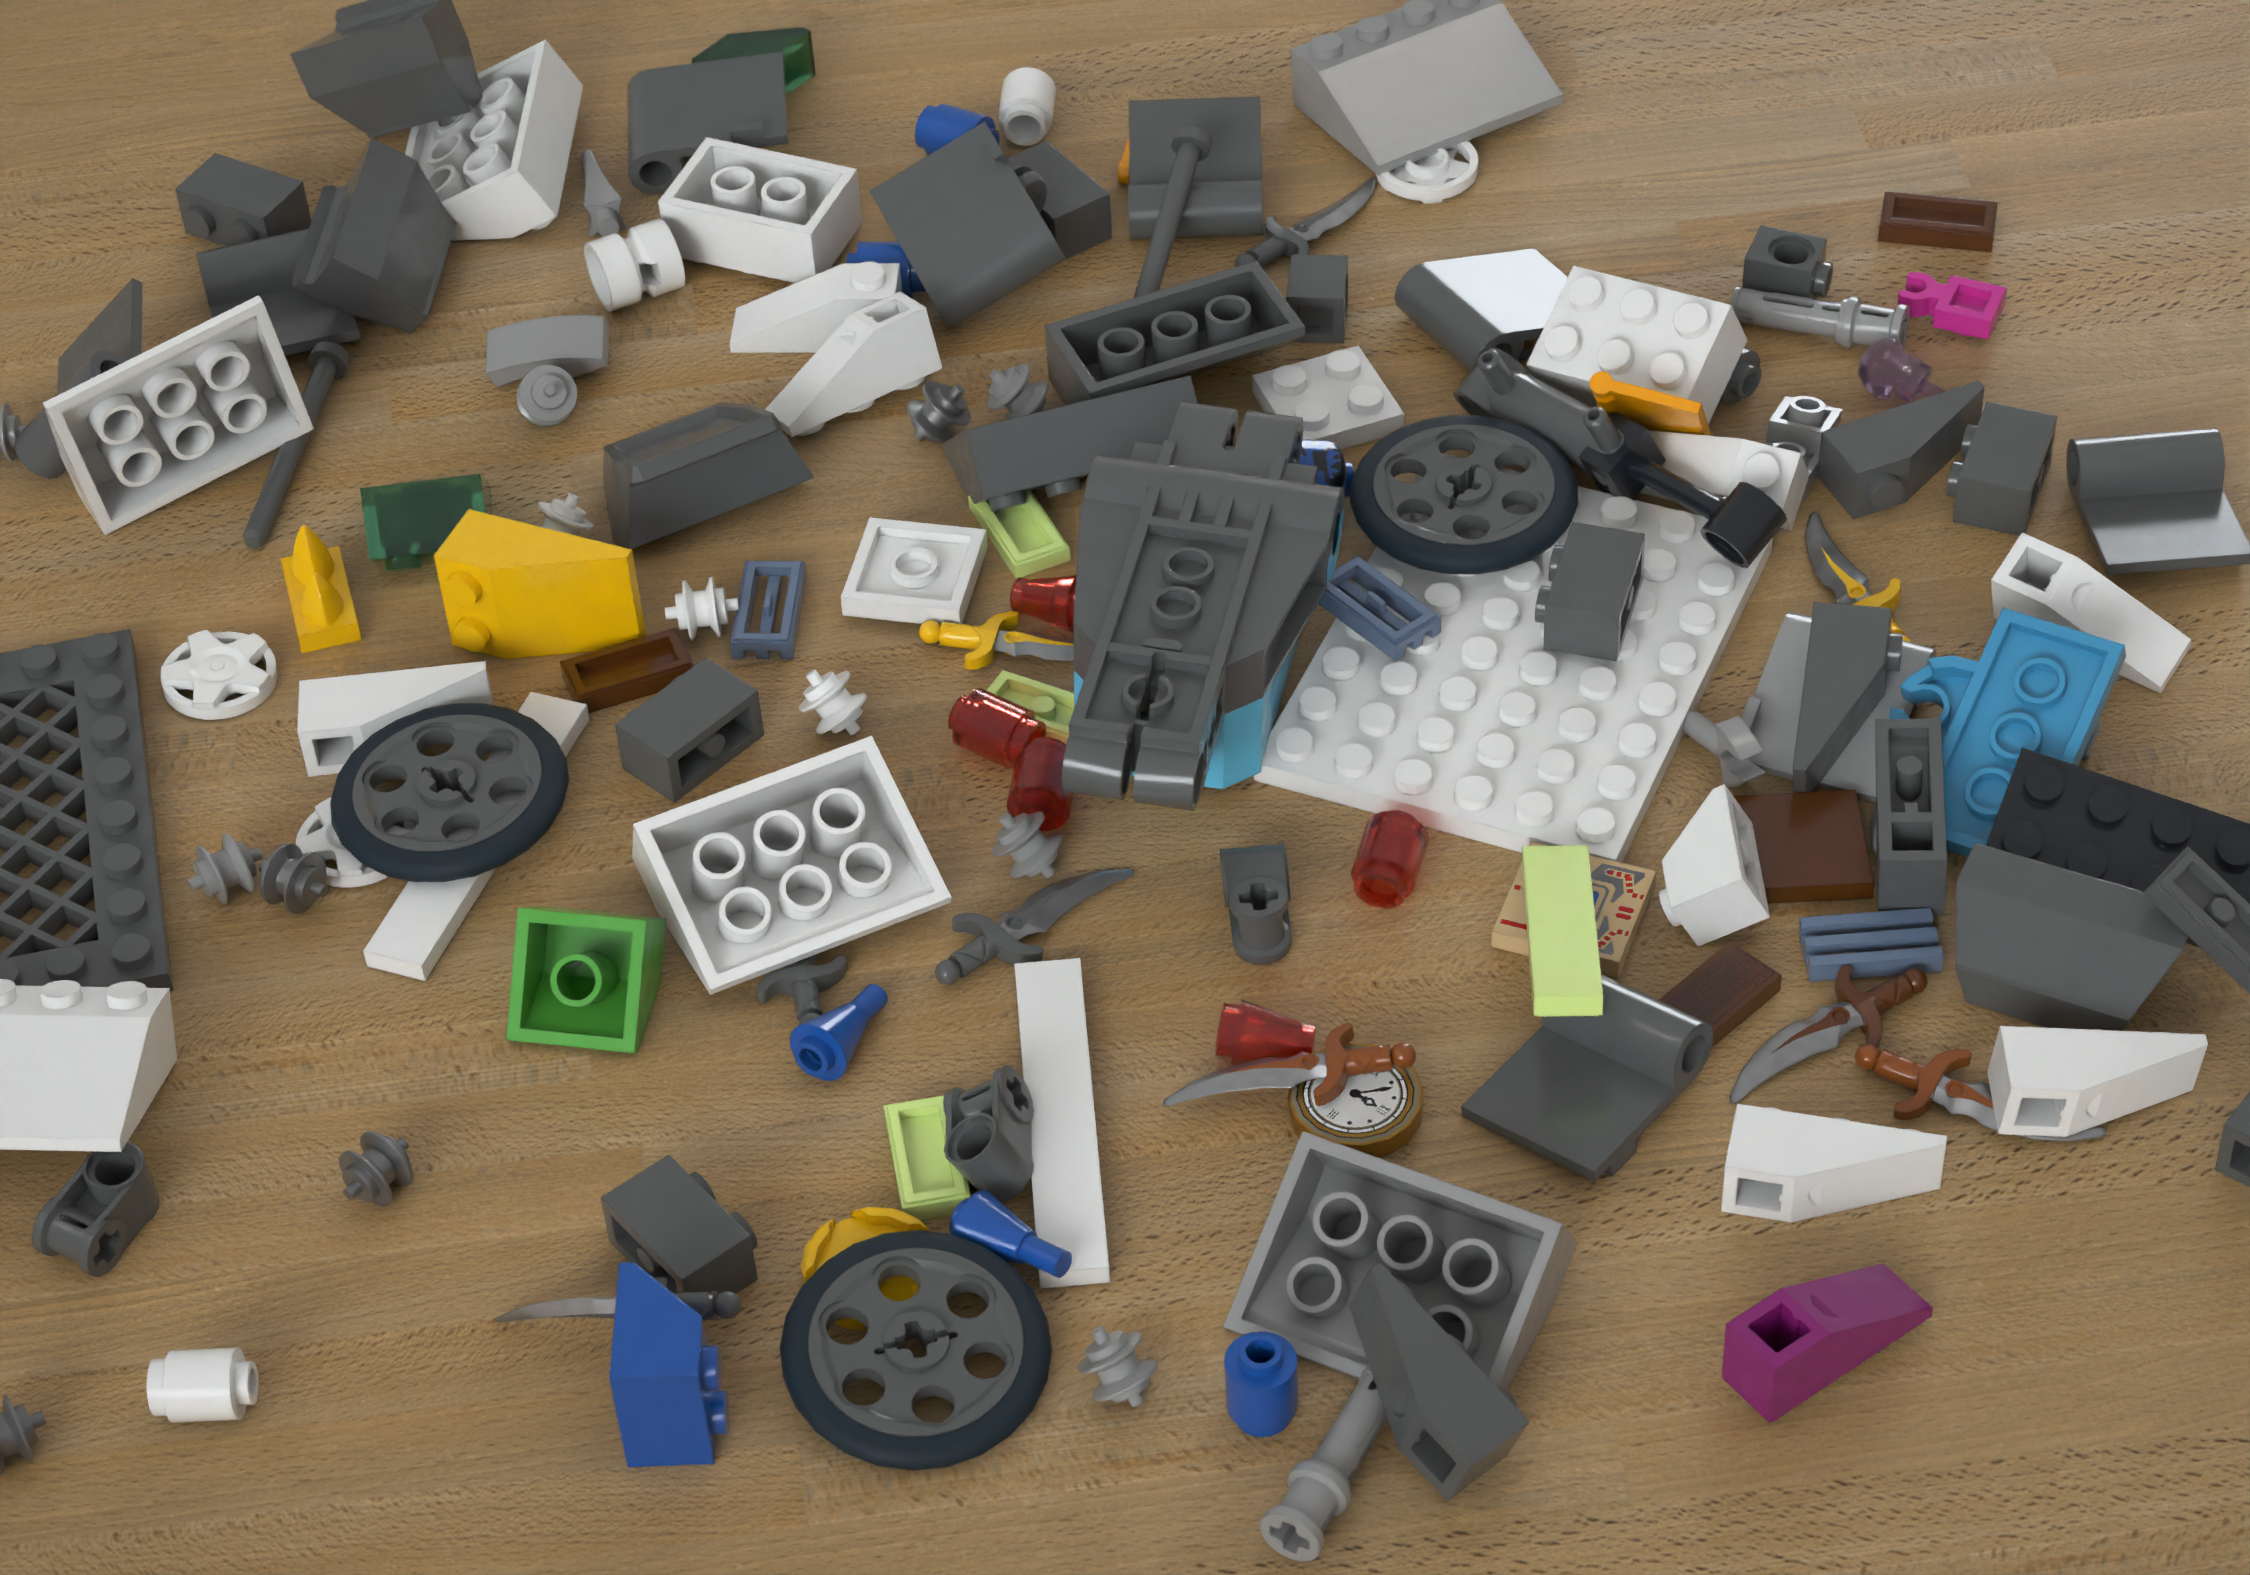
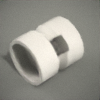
M660 218L630 228L625 239L614 233L587 242L584 245L585 261L591 282L600 302L609 312L640 302L642 293L645 291L652 297H656L685 286V271L680 251L669 227Z

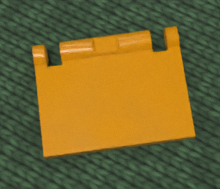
M1603 371L1595 373L1590 379L1589 385L1597 406L1603 408L1610 418L1617 412L1640 424L1647 430L1712 436L1702 403L1616 381L1613 380L1609 373Z

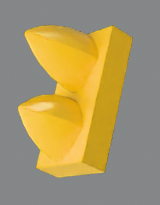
M302 525L296 536L293 556L280 558L301 652L306 653L362 640L340 547L326 548L314 531L308 526Z

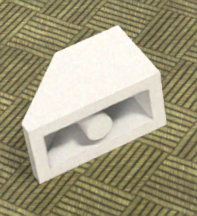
M1723 784L1712 789L1662 859L1666 888L1659 891V898L1664 913L1674 927L1682 925L1698 947L1770 918L1753 824L1726 785Z

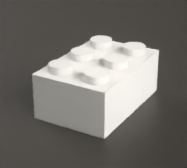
M708 137L705 138L658 201L660 217L669 227L677 243L681 258L738 270L748 274L788 281L794 284L831 269L863 222L856 168Z
M1573 266L1526 365L1532 376L1591 408L1598 406L1589 385L1590 379L1595 373L1603 371L1609 373L1613 380L1702 403L1709 425L1746 345L1747 338L1730 304Z

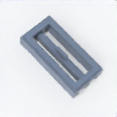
M1359 556L1334 570L1332 579L1328 581L1327 589L1318 603L1395 662L1405 656V646L1408 645L1415 650L1423 645L1424 634L1434 638L1441 633L1440 615ZM1351 578L1364 589H1366L1368 592L1365 593L1352 582H1350L1348 579ZM1386 605L1394 611H1396L1410 623L1407 624L1406 622H1404L1402 619H1400L1398 616H1396L1394 613L1386 608Z
M745 561L738 598L739 610H736L730 642L733 659H745L746 650H756L757 659H769L770 650H780L781 659H793L807 579L805 561ZM759 576H768L759 633H749ZM783 576H790L780 633H773Z
M1931 907L1799 918L1798 936L1809 982L1836 980L1838 971L1844 965L1852 967L1850 979L1903 975L1906 970L1911 968L1921 969L1925 973L1942 972L1944 954L1942 947L1938 946L1939 935L1937 928L1933 927Z

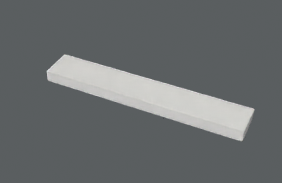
M530 692L518 711L534 719L557 740L565 757H567L590 720L587 704ZM507 749L493 750L486 762L501 761L508 757L512 751ZM518 790L507 791L499 795L494 802L510 804L521 799L525 793ZM468 826L460 827L453 830L447 836V839L454 841L465 840L472 837L478 829ZM495 869L474 877L447 882L408 881L363 950L367 967L426 981Z
M1080 958L1015 963L1023 1079L1029 1089L1034 1107V1115L1031 1120L1032 1161L1034 1165L1031 1180L1035 1231L1038 1238L1072 1254L1071 1266L1061 1278H1057L1039 1269L1040 1289L1110 1283Z

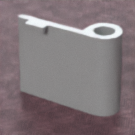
M1789 611L1781 624L1754 696H1749L1741 719L1751 730L1763 750L1762 753L1749 758L1752 764L1759 766L1767 774L1793 781L1792 769L1812 616ZM1903 641L1900 671H1888L1884 697L1817 786L1818 788L1828 791L1856 790L1857 799L1876 803L1875 719H1889L1890 708L1903 709L1908 717L1912 708L1921 709L1924 702L1912 704L1902 698L1900 686L1909 676L1928 665V658L1937 657L1936 649Z

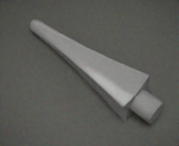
M584 150L581 158L585 172L584 207L588 211L589 236L599 232L601 236L605 237L614 233L617 234L619 229L626 230L627 227L619 214L622 197L602 173L591 150Z

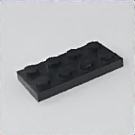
M2025 748L2021 749L1986 846L2143 892L2188 846L2250 904L2249 823ZM2188 938L2187 944L2199 947L2191 938Z

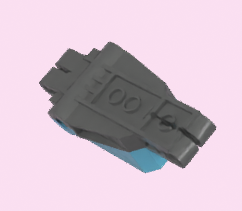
M1182 401L1177 409L1168 439L1164 440L1163 445L1135 441L1130 458L1104 454L1095 455L1091 463L1084 499L1080 507L1073 621L1074 711L1069 723V736L1063 760L1062 788L1064 792L1123 800L1127 794L1132 776H1134L1133 794L1135 802L1195 811L1203 786L1225 789L1261 773L1263 757L1270 732L1275 724L1298 639L1325 593L1328 581L1332 579L1338 558L1343 527L1344 489L1317 484L1318 467L1299 464L1304 430L1302 417L1248 410L1244 416L1236 441L1238 424L1236 408Z

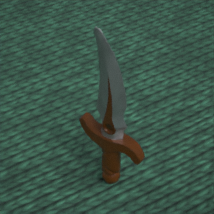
M1849 965L1842 966L1838 971L1835 984L1836 998L1839 1003L1832 1006H1819L1817 1013L1811 1018L1793 1022L1761 1046L1741 1070L1729 1097L1731 1102L1739 1103L1753 1089L1783 1069L1815 1054L1838 1047L1842 1038L1854 1028L1859 1027L1863 1031L1867 1039L1866 1044H1872L1879 1048L1883 1030L1880 1015L1892 1009L1894 1005H1899L1913 997V994L1923 992L1928 984L1925 972L1921 969L1911 968L1906 970L1903 975L1894 976L1878 986L1863 992L1854 987L1850 981L1852 967Z

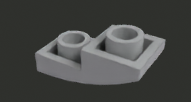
M565 315L526 320L487 331L485 374L499 387L524 378L531 369L540 365L558 366L567 371L572 378L608 366L609 322L604 316Z
M1786 396L1769 420L1765 444L1802 454L1809 473L1802 497L1804 501L1818 476L1821 432L1839 426L1843 409L1826 406L1823 401L1810 396L1794 398Z

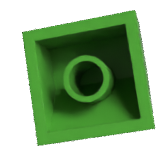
M546 906L518 908L506 1040L638 1053L661 984L667 918Z

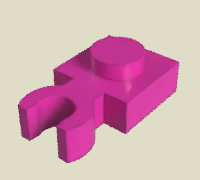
M1909 272L1906 290H1900L1898 293L1897 306L1899 304L1909 305L1910 317L1934 316L1932 327L1953 331L1963 336H1974L1989 340L2005 306L2007 288L1954 275L1950 276L1945 285L1937 283L1934 278L1927 274Z

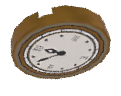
M1348 1043L1346 1044L1344 1049L1346 1050L1376 1045ZM1325 1048L1315 1054L1326 1053ZM1393 1066V1071L1351 1076L1348 1078L1343 1092L1336 1099L1323 1106L1315 1104L1313 1091L1323 1082L1324 1078L1305 1081L1288 1090L1287 1106L1290 1113V1122L1295 1134L1299 1138L1302 1131L1366 1154L1372 1152V1156L1377 1158L1389 1155L1408 1143L1422 1121L1423 1086L1413 1066L1406 1069Z

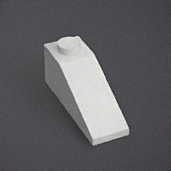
M870 261L843 263L737 307L730 339L731 353H816L851 313L897 292H902L900 264Z
M1648 430L1666 459L1662 467L1719 498L1728 496L1739 482L1751 484L1768 495L1780 506L1787 517L1786 522L1781 528L1792 531L1809 478V473L1801 453L1741 438ZM1645 486L1640 492L1673 501L1648 486Z

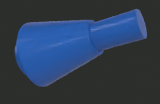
M869 984L849 1004L837 1007L794 1028L790 1035V1047L798 1066L805 1073L821 1080L834 1081L842 1077L867 1028V1023L888 1002L884 989L879 985Z
M978 1191L970 1198L964 1199L958 1204L951 1216L949 1224L950 1234L983 1245L1008 1263H1027L1057 1278L1063 1277L1071 1266L1072 1254L1069 1251L1038 1238L1037 1234L989 1191Z

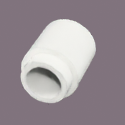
M1031 67L1019 68L1009 73L1003 81L998 121L1007 139L1017 145H1034L1041 141L1051 129L1056 88L1051 77L1045 72Z
M240 1348L169 1351L166 1358L152 1359L148 1367L146 1390L150 1412L153 1416H167L171 1423L240 1420L245 1414L247 1405H254L257 1401L259 1379L256 1364L254 1361L246 1362L244 1353Z

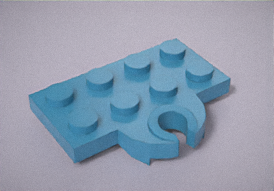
M2002 608L1979 661L1954 655L1928 658V665L1909 676L1900 686L1902 698L1912 704L1922 702L1935 703L1943 709L1937 719H1941L1946 846L1948 851L1968 857L1974 843L1987 844L2022 748L2079 766L2125 661L2126 650L2124 644ZM1890 708L1889 719H1910L1903 709Z

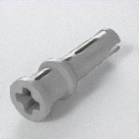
M1741 286L1735 287L1730 304L1740 324L1758 325L1772 329L1836 338L1837 344H1841V347L1852 349L1854 344L1886 348L1889 350L1890 355L1900 356L1902 354L1910 317V308L1906 304H1899L1896 309L1862 304L1861 298L1850 296L1849 299L1844 298L1842 303L1829 302L1775 292L1757 291Z
M1370 1366L1363 1370L1358 1384L1312 1459H1305L1292 1468L1287 1479L1289 1489L1280 1504L1267 1510L1261 1519L1259 1527L1265 1541L1275 1551L1289 1559L1305 1562L1312 1561L1318 1557L1325 1542L1323 1532L1332 1517L1339 1516L1345 1512L1350 1504L1352 1497L1350 1480L1388 1419L1378 1389L1373 1385L1375 1381Z

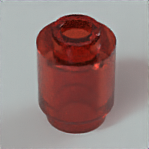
M982 688L974 689L968 696H960L952 707L948 719V727L953 730L952 739L956 746L1006 768H1011L1014 764L1022 768L1029 767L1038 756L1046 735L1045 723L1036 719L1033 710Z
M1049 737L1033 739L1026 744L1024 749L1015 758L1007 799V811L1013 818L1022 813L1030 815L1035 812H1042L1045 818L1039 828L1040 831H1051L1061 827L1066 823L1070 815L1073 793L1064 792L1062 788V769L1066 744L1062 741Z
M1399 810L1379 812L1372 815L1366 823L1351 876L1354 881L1356 895L1363 902L1371 906L1384 909L1395 908L1401 905L1404 898L1411 895L1414 891L1428 845L1429 835L1425 827L1411 814Z

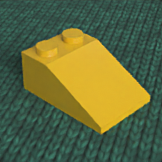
M468 509L434 554L453 646L503 659L593 652L647 636L632 549Z

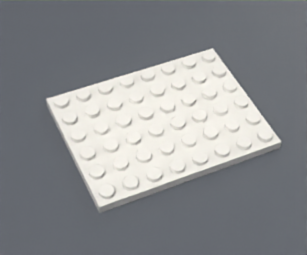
M1443 454L1451 459H1462L1458 456ZM1498 469L1500 472L1509 475L1522 473L1512 469ZM1417 475L1414 482L1421 480L1423 477ZM1578 486V507L1572 522L1645 534L1643 581L1617 662L1543 649L1544 624L1535 622L1537 596L1541 585L1551 586L1552 582L1549 581L1548 575L1552 551L1555 545H1565L1571 524L1552 547L1534 559L1506 570L1483 574H1445L1419 569L1394 559L1376 547L1368 563L1440 615L1441 633L1434 638L1424 634L1423 645L1415 650L1408 645L1405 646V656L1395 662L1336 618L1270 732L1261 765V773L1254 775V781L1522 853V846H1529L1530 842L1548 846L1588 845L1589 855L1622 863L1684 735L1683 724L1688 712L1696 710L1772 552L1773 538L1748 568H1742L1725 559L1703 538L1700 530L1708 519L1685 511L1632 500L1628 497L1614 496L1609 493ZM1522 504L1512 505L1505 509L1512 514L1518 515L1534 511L1532 507ZM1412 512L1400 518L1407 522L1417 523L1426 521L1430 517L1423 513ZM1468 528L1456 534L1466 539H1475L1484 536L1486 533L1478 529ZM1358 583L1355 584L1358 588H1360V589H1361L1362 591H1364L1365 593L1368 592L1366 589H1364V588H1363L1362 586H1360ZM1386 605V608L1388 610H1390L1392 613H1394L1407 624L1410 623L1408 620H1406L1404 617H1402L1400 614H1398L1396 611H1394Z

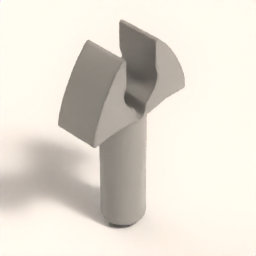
M1698 711L1687 713L1683 724V732L1719 757L1723 784L1727 787H1737L1760 778L1766 773L1749 760L1750 757L1762 753L1763 750L1751 730L1739 716L1715 724Z

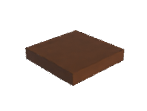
M1856 790L1733 796L1753 824L1768 904L1873 898L1874 879Z

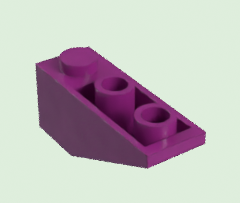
M1884 1263L1780 1288L1726 1323L1721 1378L1771 1424L1932 1317L1933 1307Z

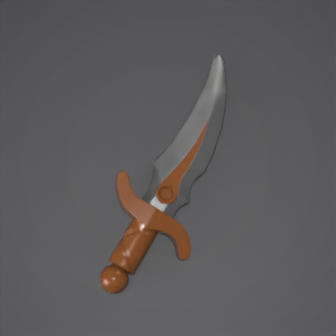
M1345 1023L1333 1029L1326 1037V1053L1310 1054L1302 1051L1289 1058L1268 1057L1220 1069L1192 1081L1164 1099L1163 1105L1171 1106L1195 1098L1232 1091L1292 1088L1305 1081L1324 1078L1323 1082L1313 1091L1315 1104L1323 1106L1336 1099L1343 1092L1349 1077L1360 1074H1372L1374 1072L1393 1071V1066L1400 1069L1409 1068L1415 1063L1416 1052L1412 1045L1403 1042L1394 1045L1391 1050L1389 1044L1345 1050L1346 1044L1354 1039L1353 1026L1350 1023Z
M1872 1044L1861 1045L1857 1049L1855 1061L1858 1067L1868 1071L1874 1070V1073L1882 1078L1917 1091L1911 1099L1894 1105L1893 1114L1895 1118L1899 1120L1918 1118L1925 1114L1934 1101L1945 1106L1951 1115H1969L1975 1118L1981 1125L1997 1130L1989 1084L1985 1082H1964L1949 1076V1073L1970 1064L1972 1056L1970 1050L1954 1049L1945 1051L1924 1066L1885 1049L1880 1052L1879 1048ZM2095 1126L2068 1137L2017 1136L2041 1140L2074 1141L2103 1137L2107 1132L2104 1128Z

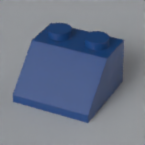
M634 1262L619 1263L609 1380L627 1467L714 1464L716 1435L728 1434L729 1430L727 1391H715L720 1390L721 1386L719 1346H707L702 1316Z

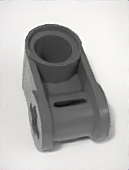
M1285 843L1220 849L1225 907H1229L1233 948L1236 955L1252 964H1268L1280 960L1289 952L1292 943L1288 912L1290 885Z
M1005 1065L993 1072L992 1079L968 1090L955 1087L948 1090L944 1094L943 1099L946 1116V1142L944 1147L946 1159L978 1191H989L1000 1202L1010 1200L1026 1187L1034 1167L1031 1137V1120L1034 1115L1033 1101L1029 1089L1018 1071L1011 1066Z
M127 1141L122 1152H90L77 1172L61 1191L44 1205L38 1214L32 1232L33 1247L37 1252L46 1256L61 1254L79 1262L80 1268L91 1276L100 1277L107 1274L116 1265L125 1248L143 1226L155 1216L159 1208L160 1198L141 1149L132 1142Z

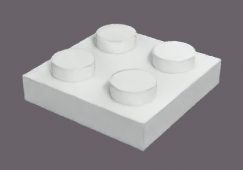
M1359 345L1252 375V394L1265 413L1302 417L1304 423L1303 439L1327 440L1336 443L1342 450L1384 438L1395 430L1404 427V412Z
M869 517L841 595L843 616L918 624L928 620L936 621L940 625L943 621L962 624L988 548L986 529Z

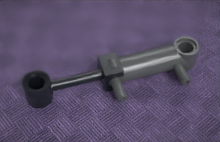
M1491 347L1489 350L1484 351L1479 356L1477 365L1453 393L1457 402L1470 415L1507 420L1533 430L1551 442L1567 459L1569 464L1589 474L1597 487L1605 493L1628 497L1634 500L1641 490L1648 486L1708 519L1700 530L1703 538L1715 551L1739 567L1748 568L1787 520L1786 514L1780 506L1768 495L1751 484L1739 482L1728 496L1719 498L1662 467L1666 459L1645 427L1617 412L1610 418L1603 408L1587 406L1532 376L1517 360L1500 349Z

